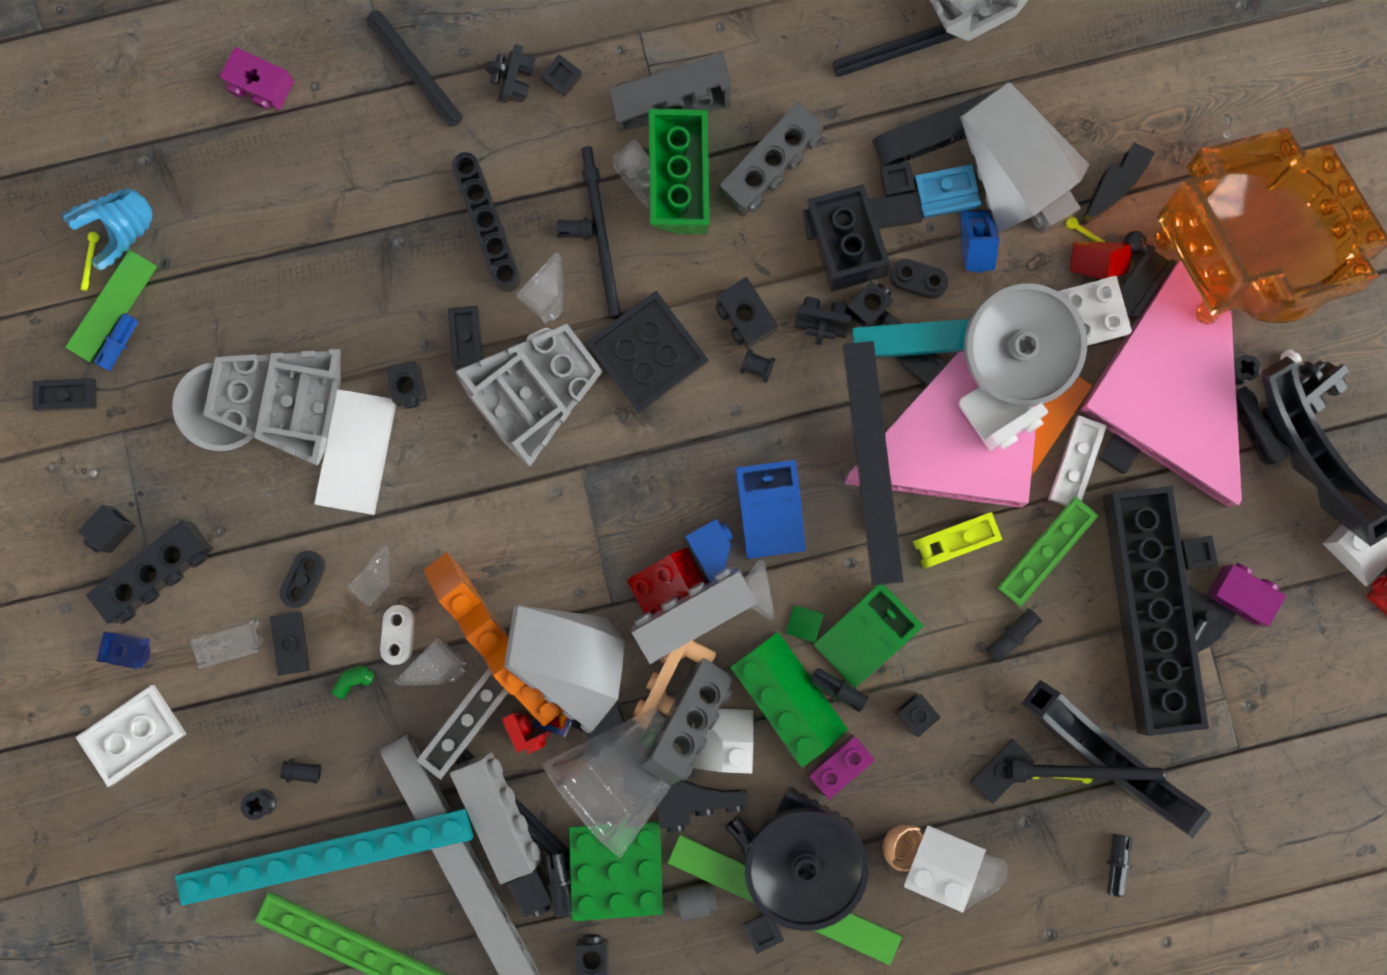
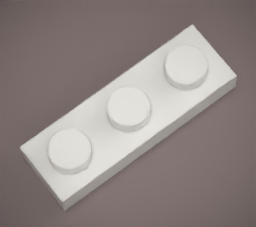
M1082 416L1075 418L1048 500L1064 506L1067 505L1073 496L1082 501L1107 425Z

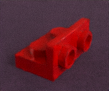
M520 710L502 718L517 753L525 749L528 755L547 745L545 740L551 736L550 732L545 731L532 737L531 732L534 731V727L528 714L523 715Z

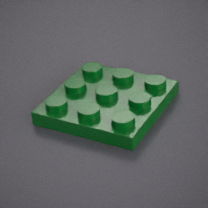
M658 820L568 826L572 921L663 915L661 839Z

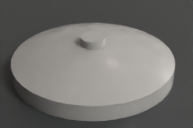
M1032 283L1012 285L991 294L974 311L965 333V359L975 382L994 399L1016 406H1035L1041 402L1044 404L1062 395L1078 378L1087 353L1085 326L1075 306L1058 291L1047 286Z

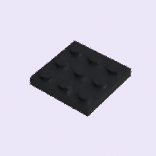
M657 291L650 294L585 342L638 414L709 362L708 358Z

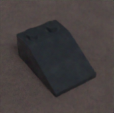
M864 184L807 199L822 266L831 292L887 277L890 261Z

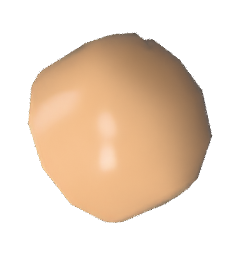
M897 825L890 829L885 836L882 845L885 860L895 870L900 872L910 871L923 838L920 828L912 825Z

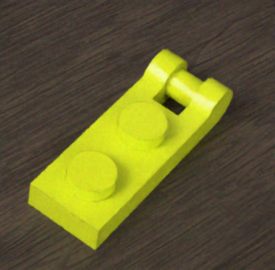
M990 512L915 540L913 544L916 550L919 549L923 559L920 562L923 569L1003 539L993 514ZM938 542L942 552L937 555L933 554L930 544Z

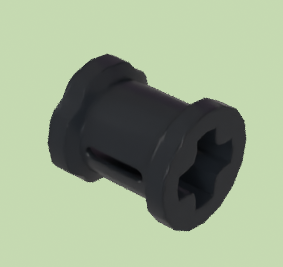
M749 348L739 373H750L762 378V382L767 383L776 358H764L756 355Z
M1242 355L1234 359L1235 385H1242L1247 381L1257 378L1260 374L1261 364L1255 356ZM1243 367L1245 370L1241 373L1240 369Z
M261 789L257 792L249 793L243 798L241 812L246 818L257 820L267 814H271L276 808L277 801L270 790ZM260 799L259 804L263 806V809H257L258 804L255 802V800Z

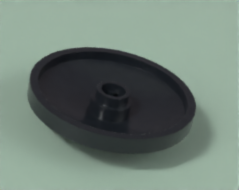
M795 808L772 817L756 832L749 844L745 857L746 884L753 902L767 918L793 930H819L841 921L858 905L868 882V859L858 834L841 817L818 808ZM825 860L830 864L826 869L821 866V862Z

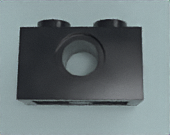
M747 277L717 294L716 302L718 304L715 305V309L723 321L728 319L733 329L730 332L738 345L744 344L748 350L777 332V323ZM741 309H747L752 313L753 317L748 321H741L736 313Z

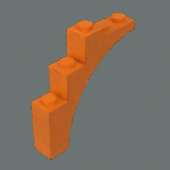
M445 552L426 567L423 571L438 602L458 622L467 641L484 657L494 678L511 695H514L543 726L563 712V709L556 703L550 704L545 700L541 691L537 688H530L504 667L509 635L483 601L465 571L451 555Z

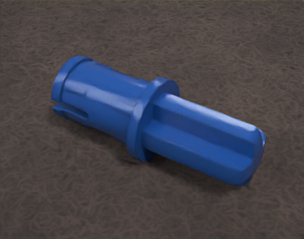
M122 314L111 335L105 336L107 340L93 362L111 371L123 349L128 348L125 344L138 324L137 319L129 314Z

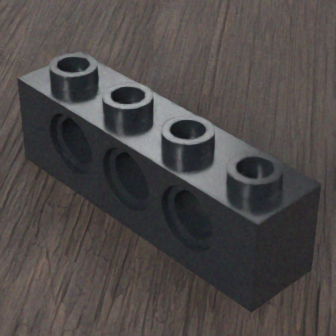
M181 520L92 589L86 596L106 623L124 624L136 615L135 610L143 604L149 605L160 596L159 592L167 585L171 587L181 581L184 577L182 573L190 567L195 568L204 563L208 558L206 555L213 548L193 522ZM178 548L180 558L174 563L171 559V554L174 549ZM151 567H154L156 577L150 582L148 571ZM127 586H130L132 589V596L129 600H126L124 597V590Z

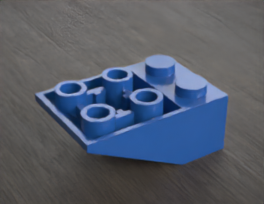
M796 460L737 467L735 469L747 559L806 551Z

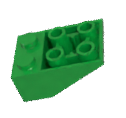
M884 584L874 585L813 645L856 688L902 648L924 625Z

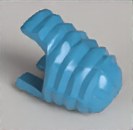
M125 188L118 190L116 193H109L107 197H99L97 201L90 199L87 203L81 202L78 206H73L69 211L62 212L61 218L73 230L96 219H100L108 232L109 242L102 252L92 258V263L96 269L104 270L107 265L111 266L114 264L115 258H120L123 252L129 250V246L135 243L136 237L143 236L144 231L149 229L153 215L152 208L142 195L137 191Z

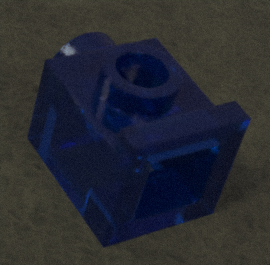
M116 631L103 632L96 661L132 669L143 668V665L150 657V639ZM124 646H125V648H126V654H125L124 656H122L123 649H124Z

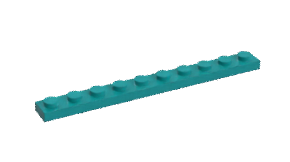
M463 808L183 872L176 875L175 880L180 903L183 906L466 842L474 837L469 815L466 809Z

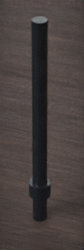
M591 146L581 148L584 170L582 171L583 182L587 184L609 318H617L621 314L598 184L601 178L599 169L595 166L593 149Z

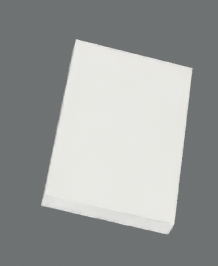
M150 685L75 738L107 787H110L185 736L186 732L155 685Z

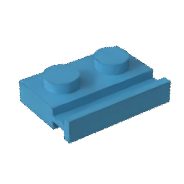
M972 164L916 175L914 177L923 219L971 210L981 206Z

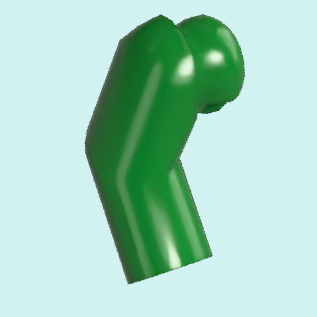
M362 665L346 669L333 687L331 694L344 700L353 685L360 683L364 686L370 685L374 680L373 671L368 670L367 667Z

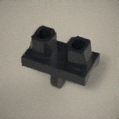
M514 45L513 51L509 52L506 65H504L505 56L497 54L495 62H486L485 70L492 75L490 83L499 85L500 77L503 78L497 99L499 102L506 103L508 99L523 102L527 97L529 84L515 79L517 72L530 76L536 59L522 53L523 46Z
M807 296L803 304L799 305L794 328L806 330L805 334L816 336L815 345L821 346L823 338L834 340L835 336L846 338L851 321V315H848L847 304L840 302L832 303L830 311L819 309L821 301L818 298Z
M1305 361L1299 366L1300 373L1302 374L1299 379L1313 413H1319L1326 407V402L1321 396L1324 392L1327 391L1328 395L1337 396L1348 388L1343 376L1349 370L1344 364L1334 366L1329 362L1323 363L1318 361L1314 365L1311 362Z

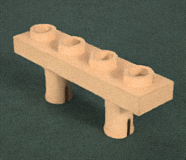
M692 640L660 658L659 661L663 662L664 665L659 674L653 672L646 686L647 689L651 690L647 700L640 699L633 713V716L637 717L635 725L646 730L654 713L657 714L659 711L665 715L668 714L675 699L666 695L667 691L665 689L681 658L684 659L686 657L696 663L705 658L712 663L716 652Z

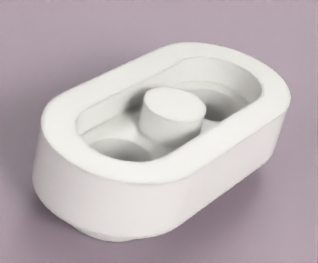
M392 606L386 610L383 616L380 653L383 660L391 665L403 664L412 655L415 616L412 610L406 606ZM397 614L402 617V623L399 626L393 623V618ZM394 644L400 648V652L396 656L392 655L390 651Z

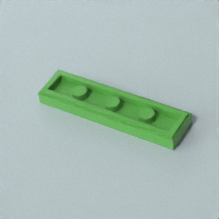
M129 249L65 348L94 364V359L107 340L105 336H110L122 314H127L157 266Z
M1073 496L996 587L1021 607L1099 515L1076 496Z

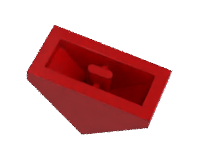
M1073 242L1070 271L1099 279L1113 276L1118 277L1128 273L1132 254L1130 244L1124 242Z

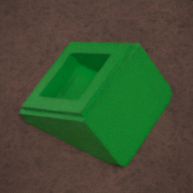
M794 605L785 633L815 643L824 614Z

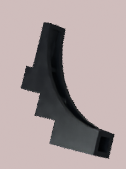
M1286 356L1261 371L1268 405L1262 409L1263 416L1271 422L1274 437L1289 448L1293 469L1317 487L1320 508L1370 547L1386 538L1387 504L1378 498L1357 477L1329 441L1307 401L1295 361Z
M1039 680L1021 703L1054 737L1074 749L1090 766L1149 768L1090 721L1062 693L1045 682ZM1110 779L1132 800L1150 812H1154L1192 839L1212 815L1207 808L1166 780Z
M618 700L592 732L587 733L591 762L598 761V766H608L616 764V759L621 758L625 795L632 794L633 799L651 797L650 792H656L660 828H667V832L685 830L684 825H690L689 812H695L696 816H707L714 814L713 809L725 808L726 812H738L744 810L743 805H749L747 789L723 790L700 786L688 780H680L670 786L642 768L640 765L647 752L640 746L629 730L619 708Z

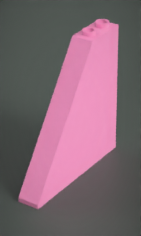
M1178 261L1152 295L1133 324L1131 334L1126 335L1078 411L1093 421L1107 425V430L1138 447L1142 453L1228 508L1239 505L1242 501L1230 292L1224 289L1223 284L1218 280L1207 278L1199 273L1198 268L1193 264Z
M959 351L885 433L892 491L1022 508L1029 503L1036 430L1029 434L1026 430L1016 435L1018 441L1004 450L999 446L993 451H989L959 407L961 398L979 388L970 374L964 351ZM857 465L847 475L845 479L846 485L860 486Z

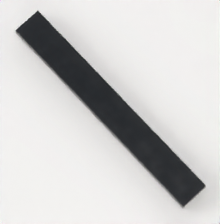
M874 341L843 344L872 585L904 582Z

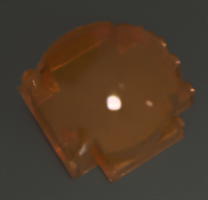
M1289 127L1200 148L1186 166L1193 179L1185 180L1156 215L1162 227L1155 235V243L1162 250L1175 248L1203 299L1196 308V317L1203 324H1213L1225 312L1231 310H1243L1255 320L1268 323H1289L1308 318L1321 310L1330 301L1360 293L1379 276L1369 260L1374 259L1387 248V233L1332 144L1303 151Z

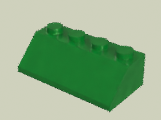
M649 109L650 226L675 234H706L710 225L708 110Z
M779 632L772 635L730 666L801 767H804L826 751L848 730L820 689L810 682V675Z

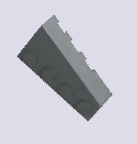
M724 53L636 81L622 82L609 89L618 132L648 126L649 109L708 110V112L730 108L731 82Z

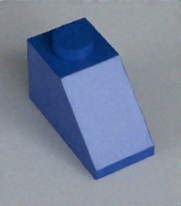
M990 210L961 211V256L965 270L976 273L995 270L999 237Z
M717 519L685 536L709 582L715 580L714 575L725 568L731 548L729 540L733 538L726 523L724 522L720 525Z

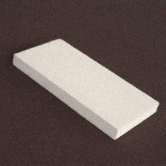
M337 389L315 505L375 515L396 408L392 398Z

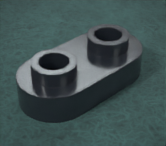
M899 260L890 271L891 283L897 289L929 299L940 297L948 287V277L944 271L913 260ZM901 270H909L911 276L908 278L903 277ZM936 278L939 285L932 286L929 283V279Z
M303 551L295 557L280 588V598L286 606L301 608L306 606L312 599L326 567L325 560L319 553ZM309 561L315 563V568L311 572L306 567ZM296 588L302 590V596L298 599L294 597V590Z

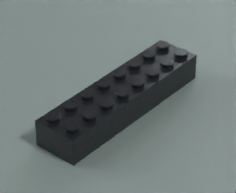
M1173 486L1116 492L1103 496L1137 734L1153 736L1209 729Z

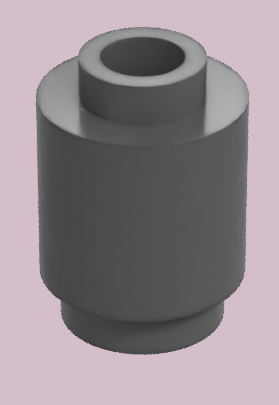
M704 884L677 890V897L672 898L675 916H681L682 921L710 916L711 912L718 911L713 886L706 887Z

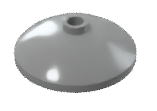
M214 362L200 365L189 371L180 380L173 394L172 413L178 429L191 443L206 450L228 451L243 446L253 437L203 416Z

